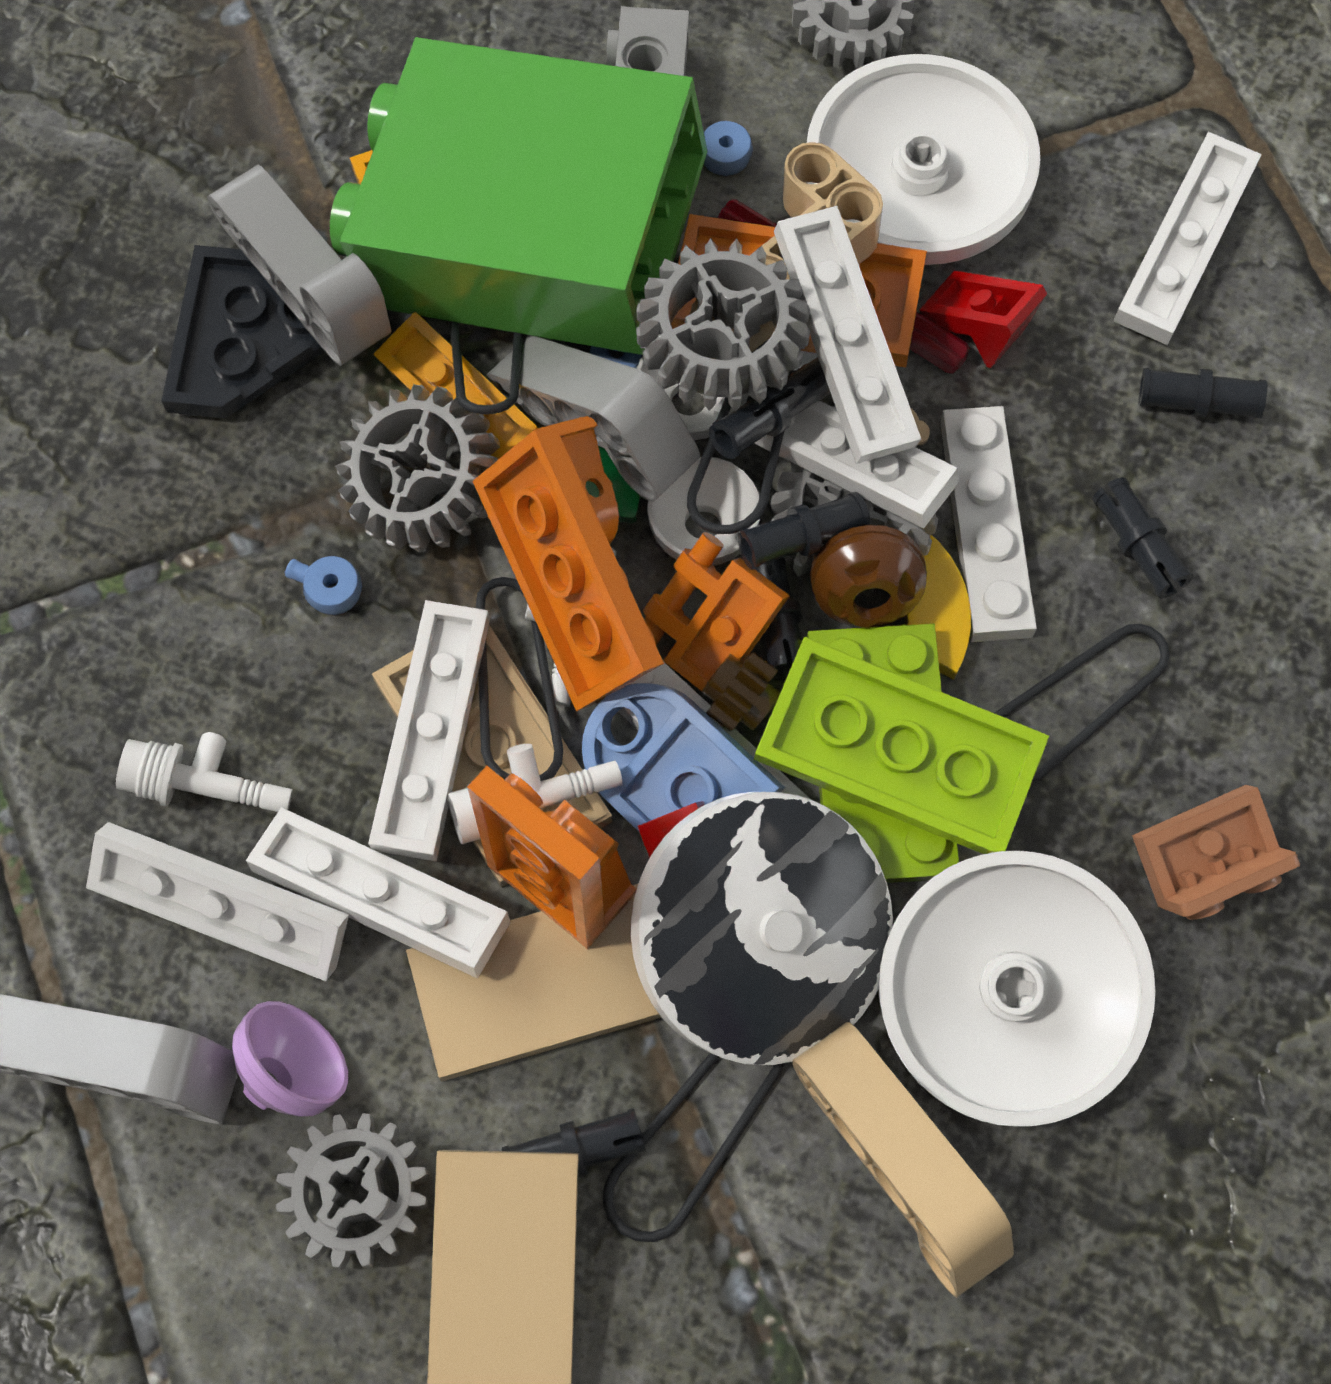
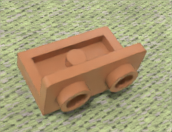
M1249 785L1239 787L1132 835L1158 907L1190 920L1202 919L1218 913L1225 906L1224 900L1242 892L1258 893L1271 889L1281 883L1282 874L1300 866L1296 852L1279 847L1259 789Z

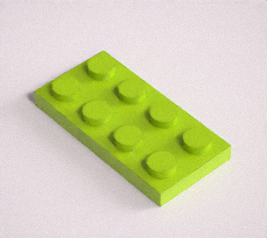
M935 624L808 631L807 638L942 692ZM819 787L820 804L840 815L864 838L880 864L887 883L928 881L945 869L959 863L957 843Z
M804 637L753 760L982 854L1006 851L1049 735Z

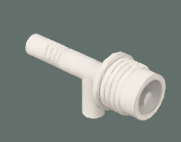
M211 732L202 734L192 766L181 764L183 757L182 744L175 743L174 746H168L167 744L155 743L154 741L145 743L128 739L120 758L116 777V789L133 792L137 797L159 801L161 806L166 807L170 804L175 789L231 802L246 803L254 807L259 805L262 809L278 812L281 807L286 810L289 809L293 789L267 783L263 785L262 782L257 783L249 779L244 780L241 777L217 772L226 746V740L221 735Z
M520 744L507 750L512 774L517 775L529 784L543 800V804L539 808L558 804L564 800L569 801L574 799V797L579 798L581 795L586 796L587 793L592 794L593 791L600 792L622 786V776L616 761L588 768V770L583 769L569 775L564 774L540 781L532 744ZM465 788L448 793L449 808L460 843L465 844L481 839L468 789Z

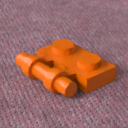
M707 532L702 533L692 549L685 548L673 565L677 572L662 594H654L643 609L646 615L644 621L652 631L656 645L665 632L676 640V643L663 661L701 691L730 653L740 661H745L790 597L756 569L751 570L741 558L732 560L723 574L716 571L712 563L724 547V544ZM697 587L707 595V598L691 620L685 616L681 608Z

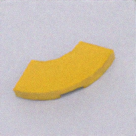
M930 535L932 540L931 548L928 555L924 556L927 571L925 592L919 604L909 614L904 616L905 625L935 624L939 671L954 680L964 660L971 631L970 602L958 567L942 544L933 535Z

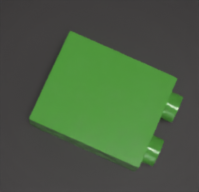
M415 37L399 83H382L372 97L368 114V139L373 153L361 184L347 182L340 187L335 196L330 215V239L334 251L341 256H349L354 253L365 263L381 288L387 310L408 314L416 312L420 316L643 355L645 348H640V345L637 343L636 328L640 324L637 320V305L640 303V300L646 299L644 287L648 277L660 278V266L663 264L664 259L674 261L708 152L693 77Z

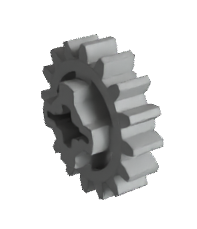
M794 0L792 27L799 28L798 42L800 45L814 42V58L819 59L826 53L833 55V67L839 68L844 59L849 58L853 60V64L858 69L863 66L865 57L871 56L874 61L885 58L887 49L897 53L901 50L903 37L910 35L914 15L912 14L914 0Z
M339 1114L333 1117V1133L327 1136L314 1126L307 1129L309 1139L313 1144L307 1152L295 1147H290L287 1151V1154L298 1166L295 1173L287 1172L277 1175L276 1181L291 1190V1197L277 1203L276 1209L282 1215H296L297 1220L291 1224L285 1233L294 1242L310 1236L311 1240L308 1243L305 1255L317 1261L328 1249H331L332 1267L344 1270L349 1262L350 1254H356L362 1267L369 1269L374 1267V1250L382 1247L393 1257L400 1254L398 1244L394 1238L400 1230L409 1235L416 1236L420 1229L409 1218L412 1209L422 1210L429 1208L430 1201L425 1196L414 1192V1186L422 1184L430 1178L425 1167L410 1168L408 1165L419 1153V1149L413 1141L404 1143L397 1148L394 1146L400 1132L395 1124L390 1122L377 1134L375 1133L374 1119L370 1114H362L356 1129H350L344 1117ZM349 1146H360L354 1157L334 1162L326 1158L339 1149ZM390 1161H392L398 1175L399 1194L397 1203L386 1196L383 1181L385 1174L389 1170L388 1164ZM362 1178L361 1185L369 1192L367 1198L362 1203L350 1200L344 1206L346 1197L339 1191L341 1184L345 1180L357 1183ZM311 1180L319 1185L323 1203L316 1214L318 1217L317 1221H315L309 1206V1186ZM374 1220L382 1225L374 1232L362 1237L342 1238L356 1224Z

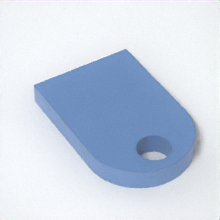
M651 683L627 685L606 696L593 710L585 726L582 741L585 769L588 770L590 767L611 761L617 762L622 776V786L600 791L599 793L638 831V825L695 802L704 801L706 805L717 799L747 792L781 793L785 788L758 761L753 760L754 757L692 699L669 686ZM623 708L630 709L636 715L639 724L636 737L627 745L618 743L611 733L612 718L616 712Z

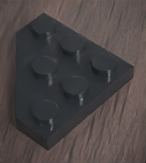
M194 246L161 400L167 413L227 418L325 352L241 249Z

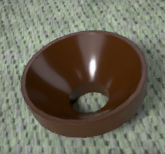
M879 525L853 527L829 539L821 547L820 552H817L812 562L810 574L813 593L820 608L835 621L856 628L882 627L903 618L919 604L927 583L925 558L919 545L900 530ZM871 588L883 589L891 595L885 604L877 608H863L854 602L855 597L860 592Z

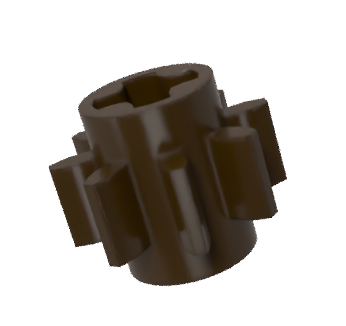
M754 652L747 657L744 663L730 653L701 691L714 701L706 713L728 731H733L739 722H742L753 731L779 698L781 691L769 683L778 670Z

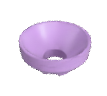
M267 1001L257 1004L243 1017L233 1034L232 1050L236 1072L244 1084L243 1093L256 1106L263 1110L271 1108L277 1112L293 1116H314L332 1106L345 1093L348 1084V1068L344 1055L331 1034L308 1013L290 1004ZM267 1071L273 1074L278 1082Z

